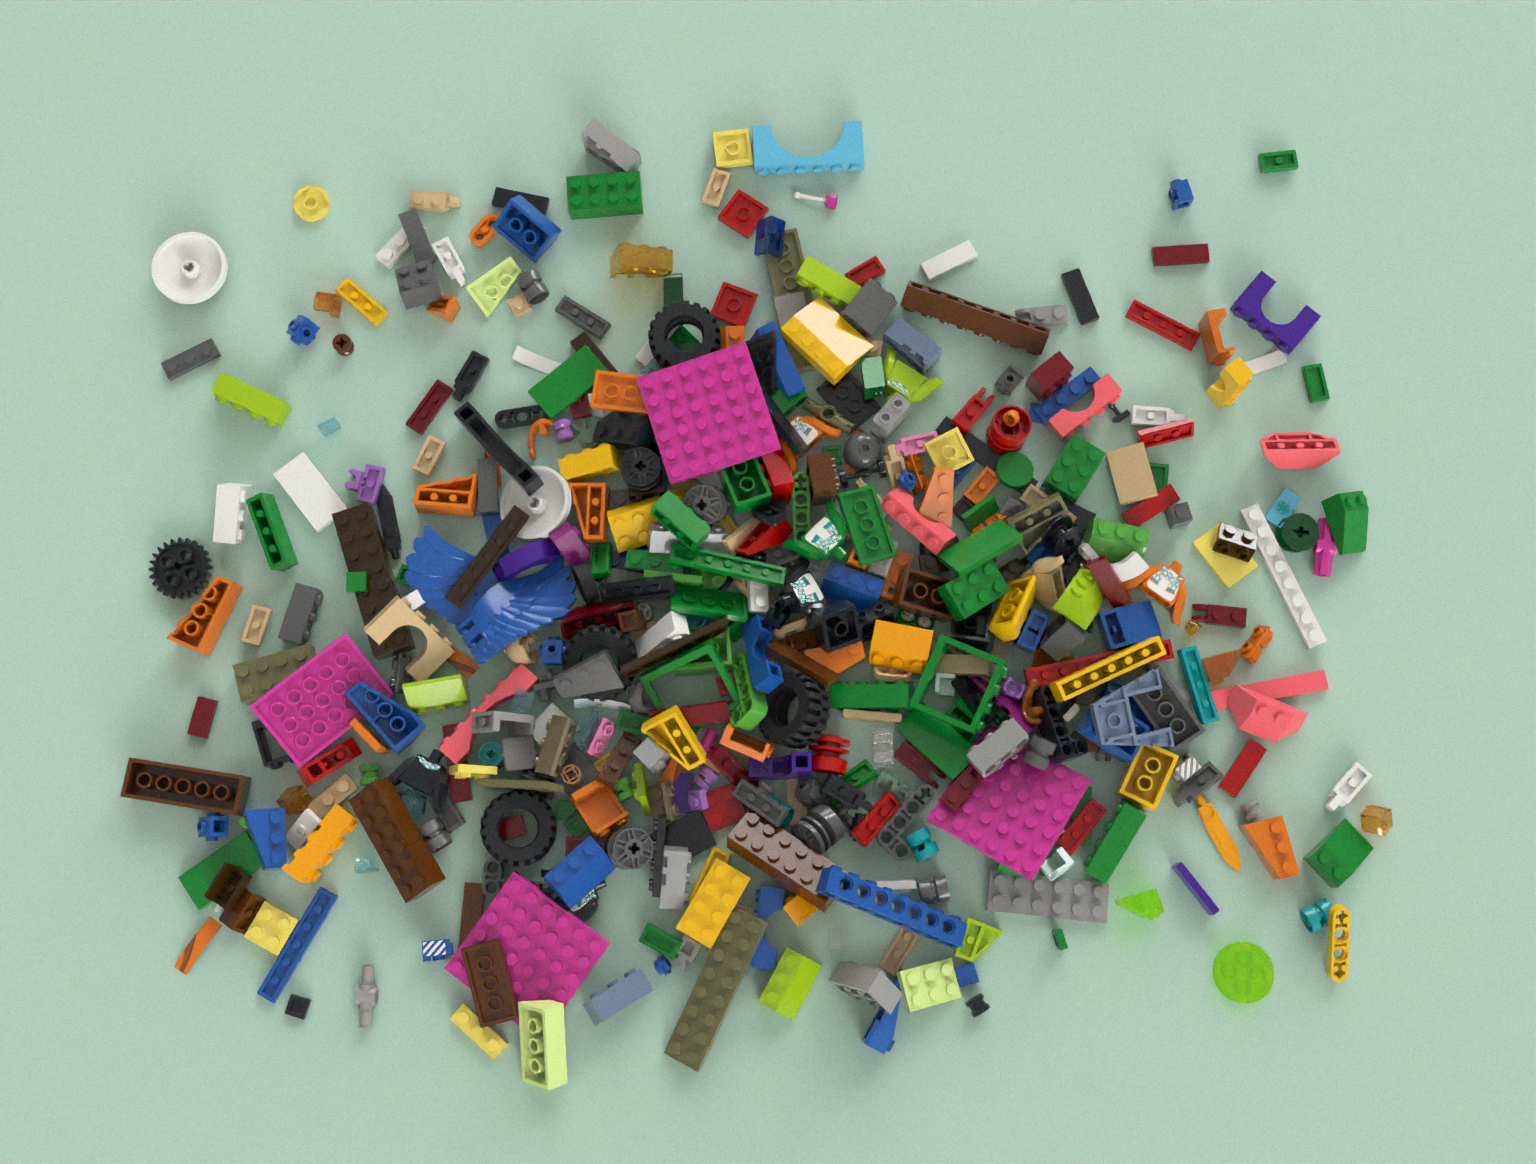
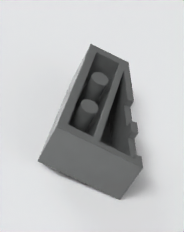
M606 649L554 676L552 680L561 698L618 689L625 686L624 680Z

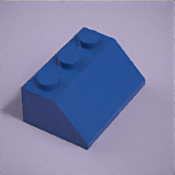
M521 195L509 200L492 226L534 263L553 245L562 232L557 225Z
M830 561L820 589L827 600L825 603L832 604L847 599L856 605L857 612L877 604L885 580Z
M1090 708L1084 713L1075 730L1120 762L1133 761L1141 747L1098 745ZM1132 715L1136 735L1148 732L1150 727Z
M588 836L544 876V881L571 910L616 868L604 850L591 836Z

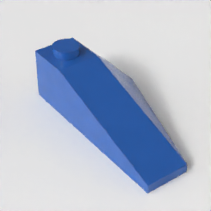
M361 681L344 693L397 756L409 747L426 727L412 710L400 705Z
M896 976L893 981V984L901 991L899 981ZM900 1000L891 1014L886 1013L881 1006L879 1007L862 1039L864 1044L883 1054L886 1051L890 1052L895 1043L892 1039L895 1033Z

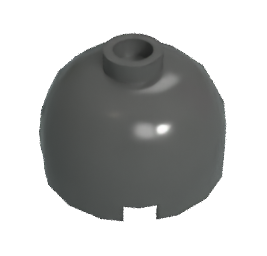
M868 433L852 435L845 442L843 448V457L846 464L855 470L873 468L881 455V446L878 440Z

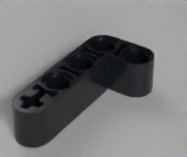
M1043 685L1034 690L1032 707L1041 706L1043 708V712L1039 716L1042 722L1038 724L1041 736L1057 744L1053 755H1048L1050 760L1054 763H1063L1087 754L1088 744L1084 739L1070 738L1059 704L1056 702L1049 685Z

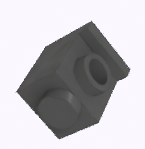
M1011 363L996 380V389L1001 394L1010 396L1023 382L1026 374Z

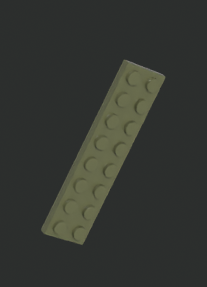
M797 228L761 235L774 297L803 291L806 306L814 301L812 290L808 287H802L794 279L804 261ZM785 340L786 347L799 374L817 370Z
M735 905L711 949L665 1048L664 1053L697 1072L701 1071L769 924L768 921Z

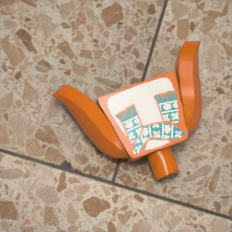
M798 415L791 421L786 416L810 449L823 439V436L836 438L839 437L842 431L816 417H801ZM779 434L780 438L778 440L794 476L797 473L796 462L806 453L796 456Z
M1173 561L1169 567L1165 564L1160 566L1150 565L1139 576L1122 582L1126 590L1138 587L1141 592L1167 610L1170 609L1171 622L1180 625L1182 611L1187 599V587L1184 585L1185 578L1179 574L1183 568L1179 562Z

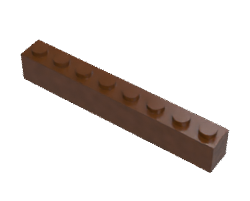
M911 280L906 286L900 305L909 312L917 311L926 318L934 317L939 319L941 323H951L957 325L956 327L961 330L968 329L974 331L978 336L991 337L995 342L1002 343L1003 341L1015 349L1023 348L1032 355H1042L1051 330Z

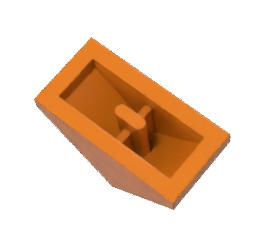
M442 295V299L431 302L426 311L452 323L461 307L455 297Z

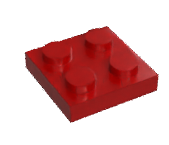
M738 189L719 214L718 220L749 239L768 213L769 208Z
M723 281L710 314H713L717 320L728 324L746 327L758 294Z
M731 783L706 792L709 808L704 809L703 813L711 833L737 824L746 814L742 802L731 795L735 789Z

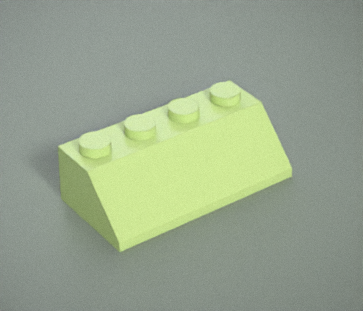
M553 1000L518 1002L522 1081L546 1090L566 1084L567 1064L563 1003Z

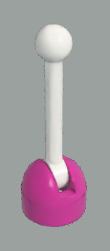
M798 191L793 194L796 199L805 198L824 202L826 208L835 210L838 195L828 194L825 198L800 194Z

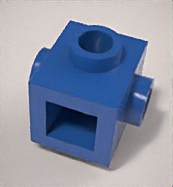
M298 315L296 319L289 323V329L286 333L291 336L290 340L295 344L307 346L314 341L315 334L320 327L306 316Z
M548 637V640H543V645L539 646V656H542L544 666H562V658L567 645H565L563 640H560V637Z
M207 813V816L199 817L197 823L198 837H206V841H218V837H228L229 817L219 816L220 813Z

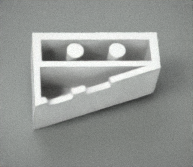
M232 482L217 485L213 542L242 543L245 538V525L248 514L246 500L251 498L253 485Z

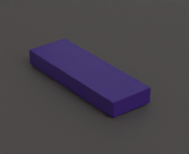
M1177 862L1171 866L1209 915H1215L1219 908L1182 862Z

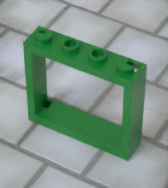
M940 634L909 706L916 711L976 736L984 727L985 722L983 719L985 715H989L993 704L991 701L993 697L999 694L1001 689L999 684L1001 679L1007 676L1008 664L1001 658ZM949 645L997 665L971 725L922 705Z
M711 638L641 672L640 679L656 709H663L665 707L651 681L709 653L733 699L727 702L728 711L733 712L740 704L737 687ZM706 724L694 725V726H690V727H691V729H693V728L699 729V728L705 726Z

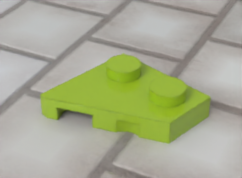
M966 917L964 923L968 925L962 947L955 948L952 955L973 963L982 951H985L998 936L1000 937L1003 934V931Z

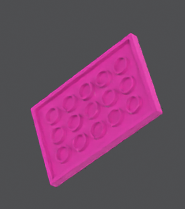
M344 633L249 707L298 768H300L351 728L350 722L354 718L359 721L364 718L344 694L355 684L361 681L388 698L394 695V693L350 637Z

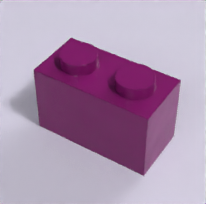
M565 522L548 534L570 567L582 564L592 557L588 552L591 549L585 539L580 540L578 536L581 533L575 525L571 527L568 522Z

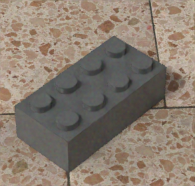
M1156 665L1152 669L1159 670L1162 688L1133 695L1132 697L1156 730L1171 727L1175 747L1168 748L1174 753L1206 731L1161 667Z

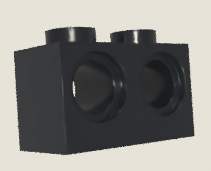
M886 600L857 612L862 643L872 639L876 619L896 623L893 611Z

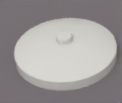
M198 232L180 233L167 239L156 251L151 267L152 277L157 288L170 300L181 304L200 303L212 297L222 287L228 271L227 258L219 244L211 237Z
M545 466L531 467L539 475L544 485L530 497L512 478L505 486L501 495L499 508L502 520L514 505L530 516L516 535L523 540L538 541L549 537L548 534L565 523L571 509L572 496L567 481L561 474Z

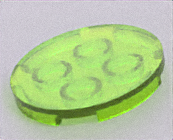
M1234 942L1223 947L1216 955L1213 964V980L1220 993L1229 1000L1244 1004L1254 1003L1261 1000L1270 991L1274 981V968L1267 953L1259 946L1249 942Z

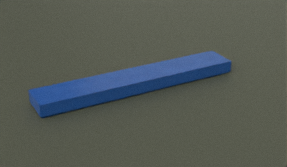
M323 887L318 889L257 994L272 1003H276L339 896Z

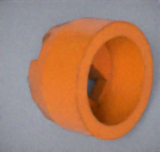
M1016 410L1007 411L1003 415L1004 423L1010 427L1016 425L1020 419L1019 413Z

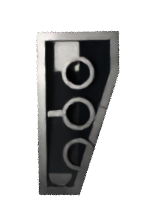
M992 602L966 619L955 622L954 618H952L950 638L986 652L989 643L990 630H988L991 622Z

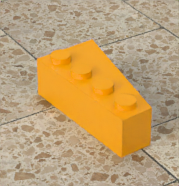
M335 804L319 823L320 829L318 831L314 830L306 838V846L297 849L293 854L294 860L289 865L285 863L281 869L300 883L311 884L312 881H317L321 875V869L332 861L333 853L344 845L345 837L348 833H352L356 829L358 817L342 805Z

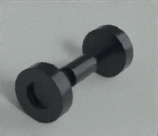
M883 459L877 461L876 469L860 470L849 476H846L844 469L838 470L843 489L849 487L848 480L852 478H864L875 472H879L881 479L887 477Z

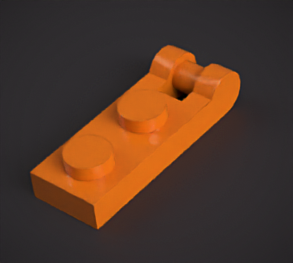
M896 550L897 557H894L879 600L892 602L894 594L888 593V589L895 590L899 570L907 566L911 567L914 555Z

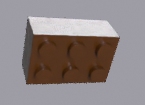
M830 451L807 455L806 474L809 478V490L813 506L825 505V501L831 497L835 503L836 495L839 492L838 475L835 476L834 474L836 468L835 458L831 457Z
M907 566L899 570L891 607L942 623L951 621L953 617L936 589L950 580Z

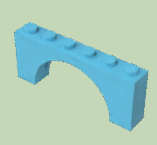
M843 121V131L835 146L829 151L814 157L796 156L784 150L776 142L772 134L771 125L752 126L755 174L766 176L774 173L785 175L787 173L803 174L805 172L822 173L823 171H859L864 168L862 121Z

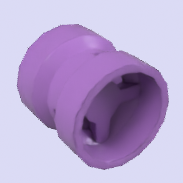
M561 419L553 423V428L557 433L555 436L557 443H567L575 439L574 432L571 431L572 423L570 419Z
M703 765L700 769L701 772L691 780L707 792L710 789V784L715 782L719 776L706 765Z

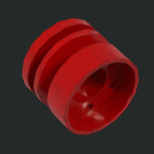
M1008 405L1001 407L994 414L986 430L987 444L998 454L1004 455L1009 452H1018L1031 432V418L1025 410L1018 406ZM1009 410H1016L1019 413L1020 419L1016 425L1010 427L1004 423L1003 415Z
M822 734L818 740L815 739L814 743L818 745L808 746V749L816 752V755H812L813 772L825 774L832 772L835 775H846L848 761L839 757L840 755L849 754V750L841 748L849 747V740L836 735Z

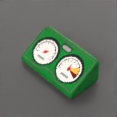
M900 609L895 618L897 624L933 630L936 622L935 620Z

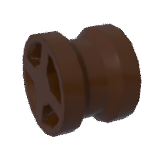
M338 334L334 337L332 345L339 355L349 356L352 354L354 343L346 334Z

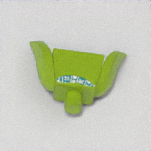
M886 348V356L883 363L885 390L883 392L888 395L885 400L886 403L896 392L909 402L916 403L928 397L937 388L945 385V382L939 377L927 380L926 376L898 359L895 362V351L891 348Z

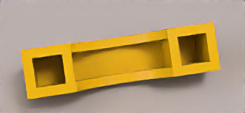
M1238 357L1221 371V378L1209 386L1206 393L1219 408H1222L1224 405L1228 407L1236 401V398L1251 383L1250 379L1254 373Z

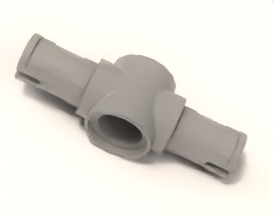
M362 965L361 983H359V987H356L354 1001L355 1005H358V1009H360L359 1027L361 1028L372 1026V1009H374V1005H377L379 999V989L373 983L374 965Z

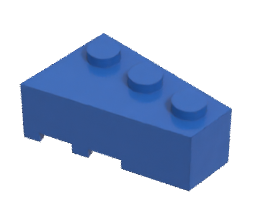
M285 808L244 809L241 813L245 819L263 871L282 870L283 865L287 863Z

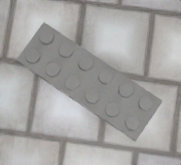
M989 870L986 910L1107 923L1109 883L1059 877L1051 882L1047 876L1038 875L1036 881L1031 882L1025 878Z

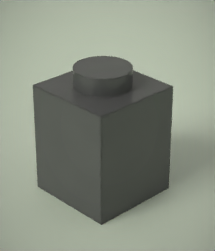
M1188 502L1169 506L1164 511L1169 529L1188 525L1193 520Z

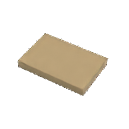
M1143 442L1106 452L1120 506L1158 496Z

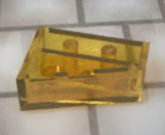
M629 242L618 243L610 257V278H616V274H627V278H632L633 274H645V277H663L664 274H671L673 271V250L667 249L664 246L655 248L649 247L646 244L631 245Z

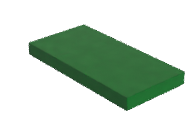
M584 345L529 389L528 393L548 417L553 420L593 388L596 370H608L587 345Z
M874 484L837 494L836 496L859 566L863 567L897 557V552Z
M998 519L941 552L937 557L941 563L956 575L962 577L1022 542L1023 535L1001 519Z
M675 583L677 593L675 596H669L670 611L718 619L726 617L727 620L747 622V604L743 593Z
M913 710L896 726V730L952 782L971 764L966 755L973 746L949 724Z
M247 831L242 832L178 877L198 910H202L214 902L206 899L204 895L225 862L240 867L250 875L262 868L252 838Z

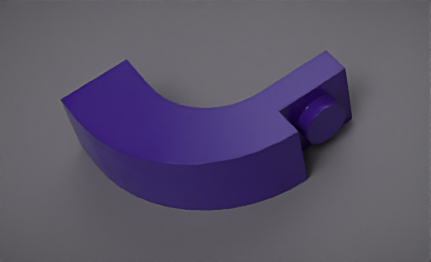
M551 538L524 545L501 557L498 560L499 563L492 567V570L498 581L501 582L512 579L531 567L548 564L561 554Z
M792 751L788 756L766 758L764 762L751 757L748 758V778L786 780L804 777L812 772V752Z

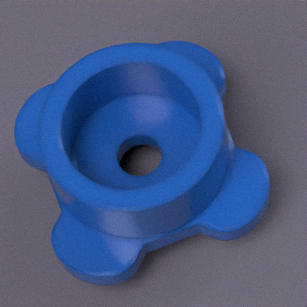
M905 469L898 478V484L905 490H913L914 484L917 483L914 475Z
M664 955L657 957V960L654 961L656 972L660 976L670 974L671 963L669 959Z

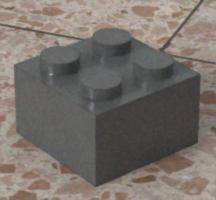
M431 259L395 269L399 293L406 310L442 299L437 274Z
M1060 614L1045 628L1042 635L1041 648L1059 662L1062 658H1067L1076 645L1080 646L1085 641L1086 630Z

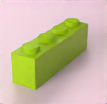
M809 255L804 259L794 277L802 287L812 289L816 295L824 296L829 299L831 304L843 308L849 304L862 288Z
M223 372L220 373L210 391L216 396L214 399L220 403L225 404L228 402L237 411L245 410L252 418L258 419L260 417L264 419V423L272 427L277 425L282 428L292 410V407L287 402Z

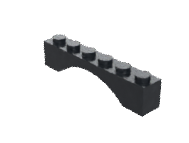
M468 401L454 412L461 425L529 497L544 485L539 475L503 441Z

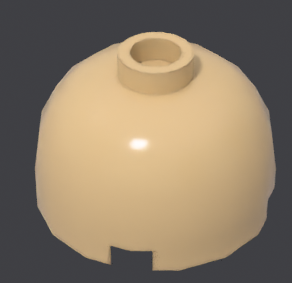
M534 631L527 632L526 636L518 637V640L508 642V646L503 647L504 653L516 664L535 663L538 659L539 649L536 651L534 649V643H538Z

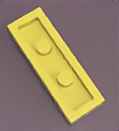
M465 1003L450 1018L456 1026L492 1059H496L509 1044L490 1026L481 1028L477 1014Z

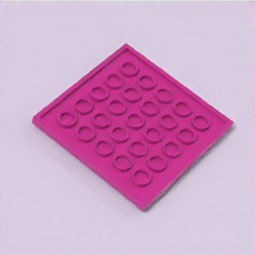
M746 341L637 377L671 486L781 449Z
M989 724L979 734L973 746L979 745L984 741L983 739L987 734L994 733L998 728ZM1024 748L1016 753L1018 755L1017 758L1013 760L1011 757L1003 762L1004 765L983 778L980 785L955 813L938 800L927 821L1032 882L1089 787L1091 780L1061 763H1054L1051 760L1047 770L1034 767L1022 760L1027 751ZM976 769L971 773L975 778L979 774ZM952 781L949 782L944 792L952 785Z
M515 870L444 969L470 988L461 948L501 938L517 1004L521 1001L553 1000L563 1003L565 1008L611 942ZM519 1019L512 1020L519 1025Z

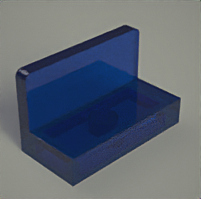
M771 215L757 222L754 255L759 256L767 253L777 258L782 256L786 221Z

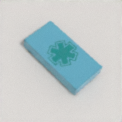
M1284 488L1265 515L1267 522L1276 528L1282 519L1290 516L1301 498L1287 488Z

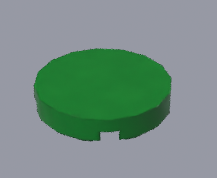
M1019 452L1004 454L1000 457L995 468L997 479L1005 484L1004 486L1012 489L1026 486L1033 477L1034 472L1032 462L1027 456Z

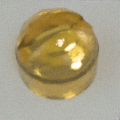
M1189 620L1185 624V631L1190 637L1202 628L1195 620Z

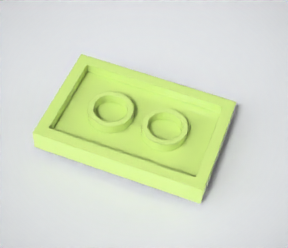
M952 958L896 972L900 989L903 993L902 997L906 1013L962 997Z

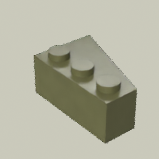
M1056 492L1007 518L1009 525L1023 535V541L1020 542V545L1026 556L1042 540L1048 526L1056 519L1065 516L1069 510L1060 493Z

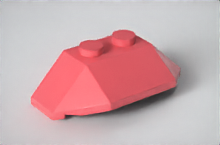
M1312 432L1272 433L1260 439L1259 442L1263 455L1278 469L1318 468L1341 452L1336 438H1328Z
M1235 684L1227 700L1238 729L1273 743L1299 731L1308 715L1303 710Z

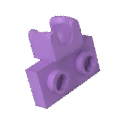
M366 464L364 473L350 469L349 473L356 479L352 483L346 482L345 488L358 492L356 496L357 501L369 502V504L376 506L386 469Z
M1008 677L1005 682L1000 681V692L1022 703L1026 685L1016 683L1011 677Z

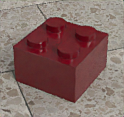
M1058 351L1030 373L1025 386L1040 402L1042 399H1047L1055 393L1054 390L1058 387L1061 389L1069 382L1074 367Z

